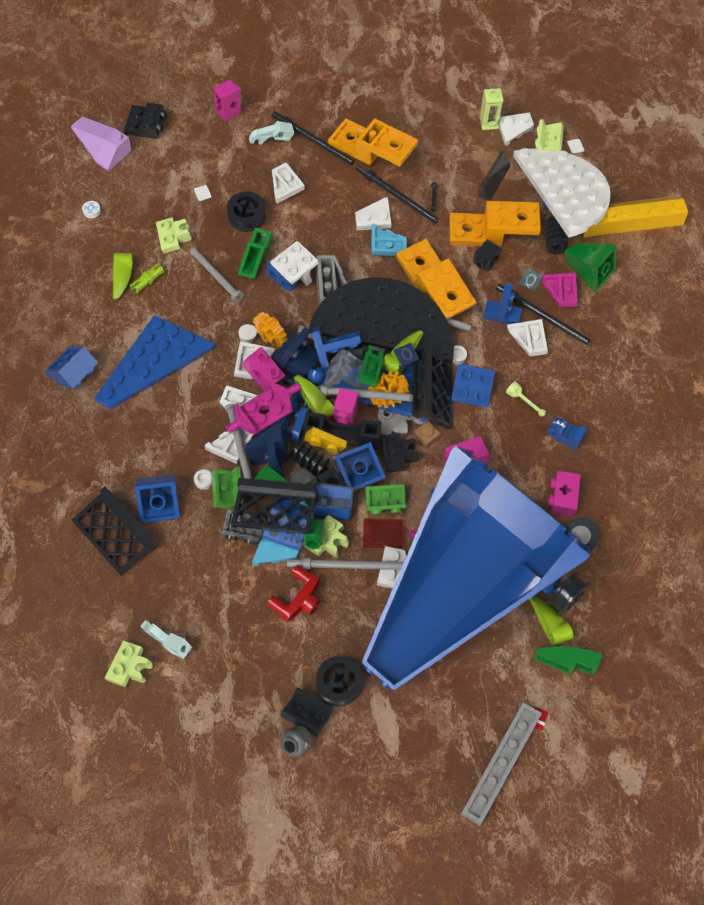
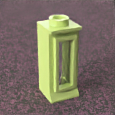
M501 88L484 89L480 112L482 130L499 129L503 102Z

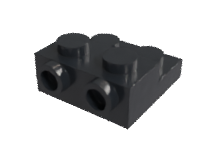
M148 102L146 107L132 105L124 133L126 135L157 139L159 132L161 133L163 129L162 122L166 120L167 116L164 105Z

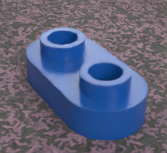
M301 407L300 410L297 409L294 419L296 420L295 425H291L289 430L291 441L300 442L303 435L305 414L310 412L309 408Z

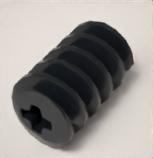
M553 215L545 222V248L549 253L558 255L566 251L568 236Z
M304 440L293 447L288 455V459H292L294 463H298L299 467L308 469L317 477L330 469V465H328L330 459L327 458L323 461L324 454H320L317 457L318 450L315 449L311 452L312 445L305 448L307 442Z

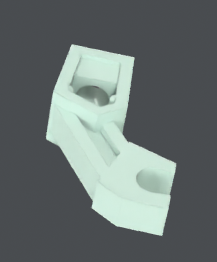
M277 121L274 125L256 129L251 132L249 141L254 143L258 139L259 144H263L270 137H274L275 140L290 141L294 134L292 123Z
M146 620L140 626L148 635L162 643L163 647L171 654L182 659L185 658L192 648L184 638L173 633L167 635L155 624L152 623L151 625Z

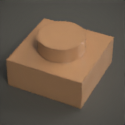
M427 421L416 429L413 435L425 447H428L440 437L441 433Z

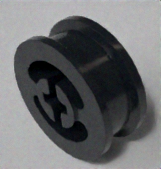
M249 191L239 192L233 195L227 203L228 221L236 230L251 232L255 228H260L265 222V203L258 194Z
M577 571L571 574L546 602L548 606L552 605L559 611L557 614L559 617L567 613L591 585L589 582L584 583L578 577L579 573Z
M334 656L325 660L318 668L316 674L318 694L326 703L333 706L351 704L358 698L362 690V672L360 667L352 659L344 656ZM334 670L335 676L332 673L330 674V684H325V677ZM335 678L339 681L343 679V684L341 682L336 683ZM349 678H353L354 685L349 691L343 693L344 687L348 689Z

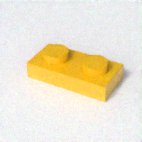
M312 427L304 437V440L310 442L311 445L322 447L332 454H339L347 445V441L315 427Z

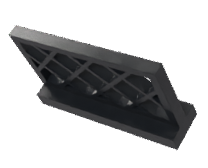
M425 344L415 349L419 361L413 363L412 416L417 419L424 417L448 430L452 428L451 363L431 351V346ZM435 368H436L438 374L440 375V378H438V376H437V374H436V372H435V370H434ZM435 384H436L438 390L440 391V394H438V392H437V390H436V388H435V386H434ZM434 401L437 402L438 406L440 407V410H438Z
M238 478L237 486L239 489L231 521L232 527L310 534L315 503L319 497L316 485ZM243 494L252 495L254 498L246 505L241 502ZM265 496L271 497L273 501L265 507L259 502ZM284 498H289L292 503L283 509L278 502ZM303 500H311L310 506L303 511L297 505ZM258 503L261 510L252 516L248 508ZM277 505L281 511L271 518L267 510ZM296 506L300 513L290 519L286 512ZM244 511L250 516L244 522L237 521L238 516ZM265 513L269 520L263 524L257 523L255 519ZM285 515L288 522L283 526L277 525L275 520ZM301 517H304L307 521L305 528L296 527L294 523Z
M104 486L99 491L101 494L79 512L72 521L122 576L151 549L154 551L159 544ZM103 501L106 504L105 512H95L96 506ZM84 516H91L90 526H82L78 521ZM95 516H104L103 526H94ZM108 516L118 517L117 526H107ZM93 529H103L102 539H93ZM107 529H116V539H106ZM120 529H128L130 531L129 539H119ZM105 543H115L114 553L105 552ZM119 543H129L128 553H118ZM133 543H141L144 546L139 553H132ZM118 556H127V563L120 569L117 565Z

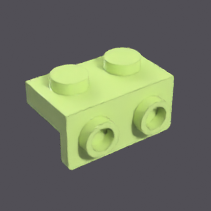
M541 119L537 127L538 138L535 140L536 148L544 151H561L564 129L562 122L546 125L544 120Z

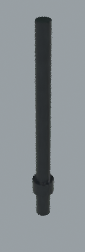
M276 111L272 113L271 117L277 121L292 123L295 132L352 166L355 160L295 124L289 117H284Z
M360 164L356 165L355 170L364 175L365 179L370 182L373 181L434 224L438 222V217L376 176L375 172L370 169L367 170Z
M498 284L496 290L503 294L505 286ZM512 289L511 292H515L513 302H517L585 345L589 343L590 338L518 295V292Z

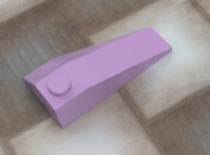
M83 116L71 126V129L85 145L86 150L90 152L94 161L107 171H110L131 152L129 137L115 128Z

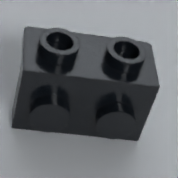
M227 510L224 527L221 529V534H226L225 538L237 540V537L245 538L244 542L256 544V541H261L264 530L232 527L231 521L234 511ZM241 513L237 521L244 522L250 516L247 513ZM259 516L255 520L257 523L263 524L266 522V517Z
M296 688L292 699L283 709L281 717L296 726L305 727L309 730L310 734L318 737L328 723L333 707L310 695L308 692Z

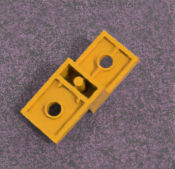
M345 118L328 139V144L370 166L378 156L401 166L418 145V139L375 118L367 128ZM391 145H398L396 148L391 147Z
M487 201L484 214L450 213L449 216L450 245L482 246L488 239L497 246L502 247L504 234L540 235L539 202ZM523 216V217H525L526 219H525V220H520V219L517 218V217ZM468 227L471 231H464L463 228Z
M427 239L396 253L395 257L414 287L421 290L428 297L430 296L441 309L446 320L476 305L477 302L449 258L441 262ZM422 259L424 265H418L415 260ZM447 294H454L456 300L448 299Z

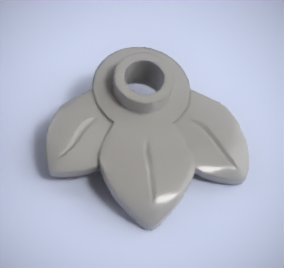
M380 409L377 418L382 422L381 434L389 435L392 431L407 434L408 425L406 421L413 416L405 417L399 413Z

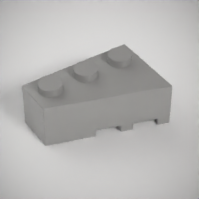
M317 255L316 259L319 264L316 265L315 270L318 306L330 293L348 283L343 276V271L335 255Z

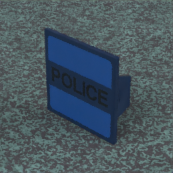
M315 482L314 485H316L319 491V497L315 503L314 517L326 518L329 515L336 520L351 521L354 487Z

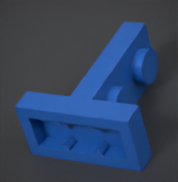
M505 284L501 303L487 300L483 319L504 324L519 323L522 308L512 306L515 292H511L513 284Z
M320 327L312 329L313 340L322 368L328 367L330 364L328 351L335 353L343 347L354 348L359 345L358 343H361L362 339L360 331L324 340Z

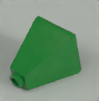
M573 244L572 247H568L565 251L566 262L594 292H597L616 271V245Z

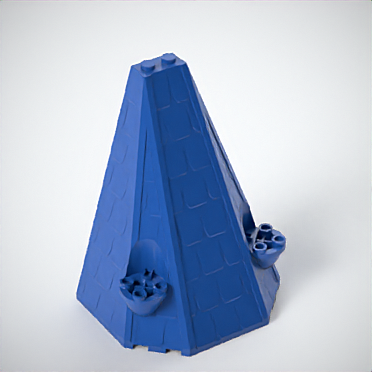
M455 446L451 450L436 488H432L430 491V503L427 506L362 660L365 670L371 675L376 674L381 679L382 685L388 689H397L467 640L489 627V625L511 612L514 608L536 595L539 591L542 590L547 595L554 593L561 577L586 561L592 551L570 531L566 535L564 533L566 528L563 524L497 471L491 468L488 472L486 469L489 466L462 447Z

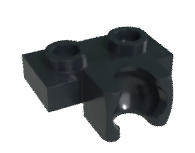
M400 433L381 435L386 473L405 471V463H412L418 460V452L410 451L415 449V439H405L401 442Z

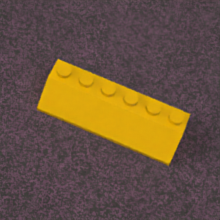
M677 196L611 203L603 219L597 225L593 224L588 227L587 231L582 234L583 237L680 226L685 222L688 209L684 198Z

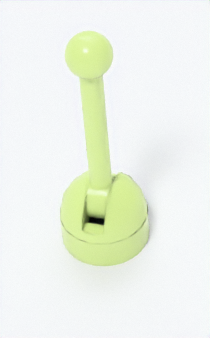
M516 381L509 386L506 391L509 396L522 398L538 411L539 416H545L546 411L540 409L522 394V387Z

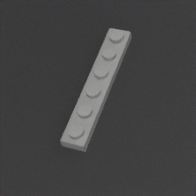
M525 703L521 705L462 811V816L479 826L482 824L539 720L541 712Z

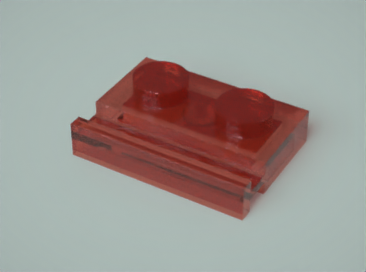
M363 519V548H385V546L397 549L403 548V519Z

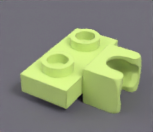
M172 217L156 222L161 249L164 254L180 249L179 242L184 243L192 240L188 231L190 228L185 219L174 222Z
M328 515L323 520V544L318 549H310L304 543L303 545L317 556H320L326 550L333 557L339 558L337 546L341 545L347 548L349 540L341 533L344 530L343 524Z
M123 641L105 679L123 687H126L129 678L145 683L146 679L142 677L140 671L144 668L152 669L153 665L150 660L141 657L143 652L141 646Z

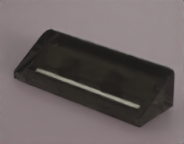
M504 151L499 153L480 185L479 197L487 201H491L510 169V163Z

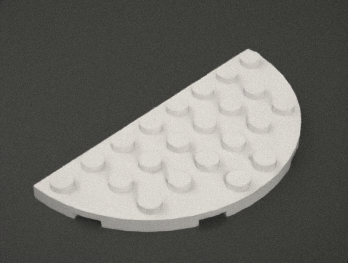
M522 148L521 150L514 151L513 157L568 237L586 232L588 227L593 224L597 225L603 219L610 203V187L604 175L595 166L566 151L539 150V148Z

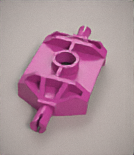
M270 382L268 390L240 407L237 403L234 404L236 420L225 426L229 434L238 428L244 429L250 434L259 433L293 411L292 394L301 390L300 385L296 383L285 389L278 384ZM265 409L269 410L266 414H260Z

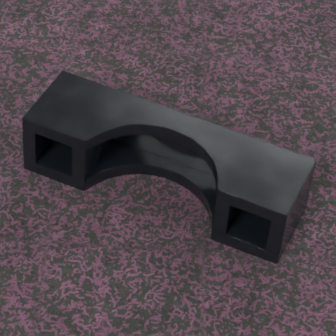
M306 412L303 425V439L305 434L312 427H315L347 441L348 446L359 447L371 442L373 449H379L382 422L363 419L357 424L345 425L333 422L325 414Z

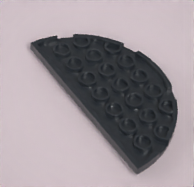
M372 277L349 282L334 290L321 302L309 325L311 334L313 328L320 327L322 336L331 338L360 331L362 338L360 344L393 350L405 338L421 330L423 335L416 349L428 344L431 346V351L448 362L452 363L454 344L452 332L441 309L421 290L399 280Z

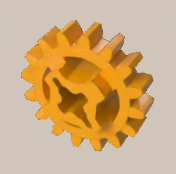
M259 313L253 318L256 332L259 333L265 343H271L272 347L277 349L281 348L287 340L285 337L287 334L279 324V321L275 317L270 318L268 313Z
M389 371L388 375H385L383 372L382 377L378 378L376 386H370L368 390L408 393L409 384L404 375H400L399 372L393 375L392 371ZM370 398L373 405L377 404L379 408L384 405L385 409L388 408V405L395 407L396 402L402 403L396 400Z

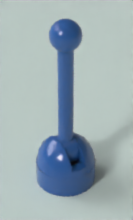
M309 369L308 380L313 384H318L322 380L324 373ZM304 401L303 407H307V404H306L305 401Z

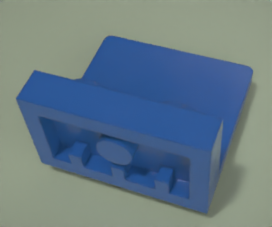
M458 364L452 401L488 407L495 370Z

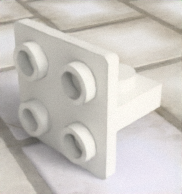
M298 241L270 262L290 284L300 279L306 286L312 282L310 270L319 264L318 260Z

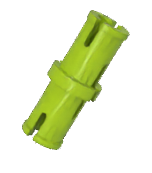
M158 263L155 264V266L147 272H143L141 277L130 284L131 289L138 294L148 284L151 285L153 280L163 274L164 269Z

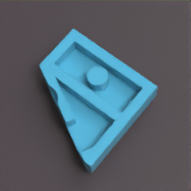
M372 224L371 255L396 256V253L407 248L406 237L397 235L388 229L386 231L377 228L376 224Z
M261 538L252 564L259 566L260 563L271 562L273 564L287 561V559H297L300 551Z

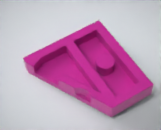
M576 273L541 275L542 283L559 307L578 306Z

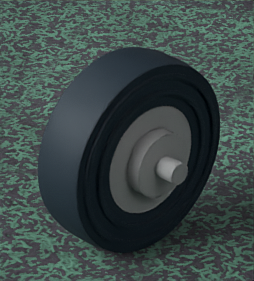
M576 518L565 526L566 531L564 533L566 535L570 531L589 549L592 550L597 545L599 532L592 521L586 518Z

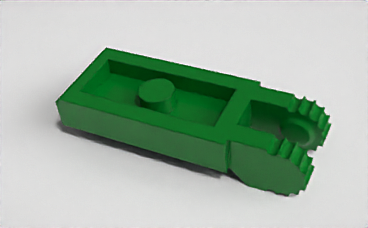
M369 345L363 358L357 381L375 387L384 360V350L380 349L377 355L372 354L373 346Z

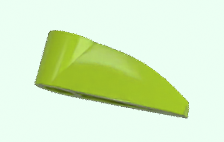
M114 253L113 300H117L127 287L133 269L132 253Z
M419 330L411 334L394 349L412 343L414 349H416L423 331ZM393 349L390 354L385 355L381 369L387 372L392 371L393 375L396 372H399L401 375L405 367L401 368Z
M299 375L293 377L295 382L300 385V392L312 413L325 414L327 418L334 416L333 404L326 399L313 383Z
M536 595L530 598L535 613L552 646L573 639L571 626L564 622L551 606H548L544 600Z

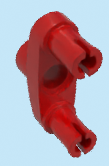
M298 564L292 570L291 575L305 585L293 601L286 605L273 595L267 602V606L277 612L280 618L286 622L294 619L302 610L309 615L313 614L320 604V600L313 596L320 583V577L314 573H309Z

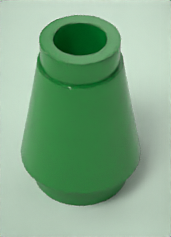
M313 520L310 534H305L304 536L306 547L318 549L323 544L324 522L322 520Z

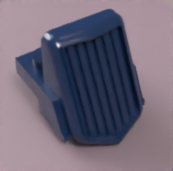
M304 327L298 335L293 332L281 348L273 353L271 359L280 369L300 376H306L309 369H312L318 362V353L307 345L310 340L308 335L311 332L307 327Z
M280 423L276 424L246 443L245 452L250 464L255 466L268 463L270 468L283 477L282 462L290 461L288 459L289 451L287 444L288 427Z

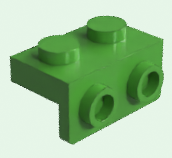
M235 467L233 471L214 469L211 472L214 508L234 509L239 489L237 486L238 478H243L240 467ZM243 494L241 501L242 503L244 501L245 494Z
M404 484L365 486L366 510H371V514L383 513L384 509H391V513L402 512V508H407Z

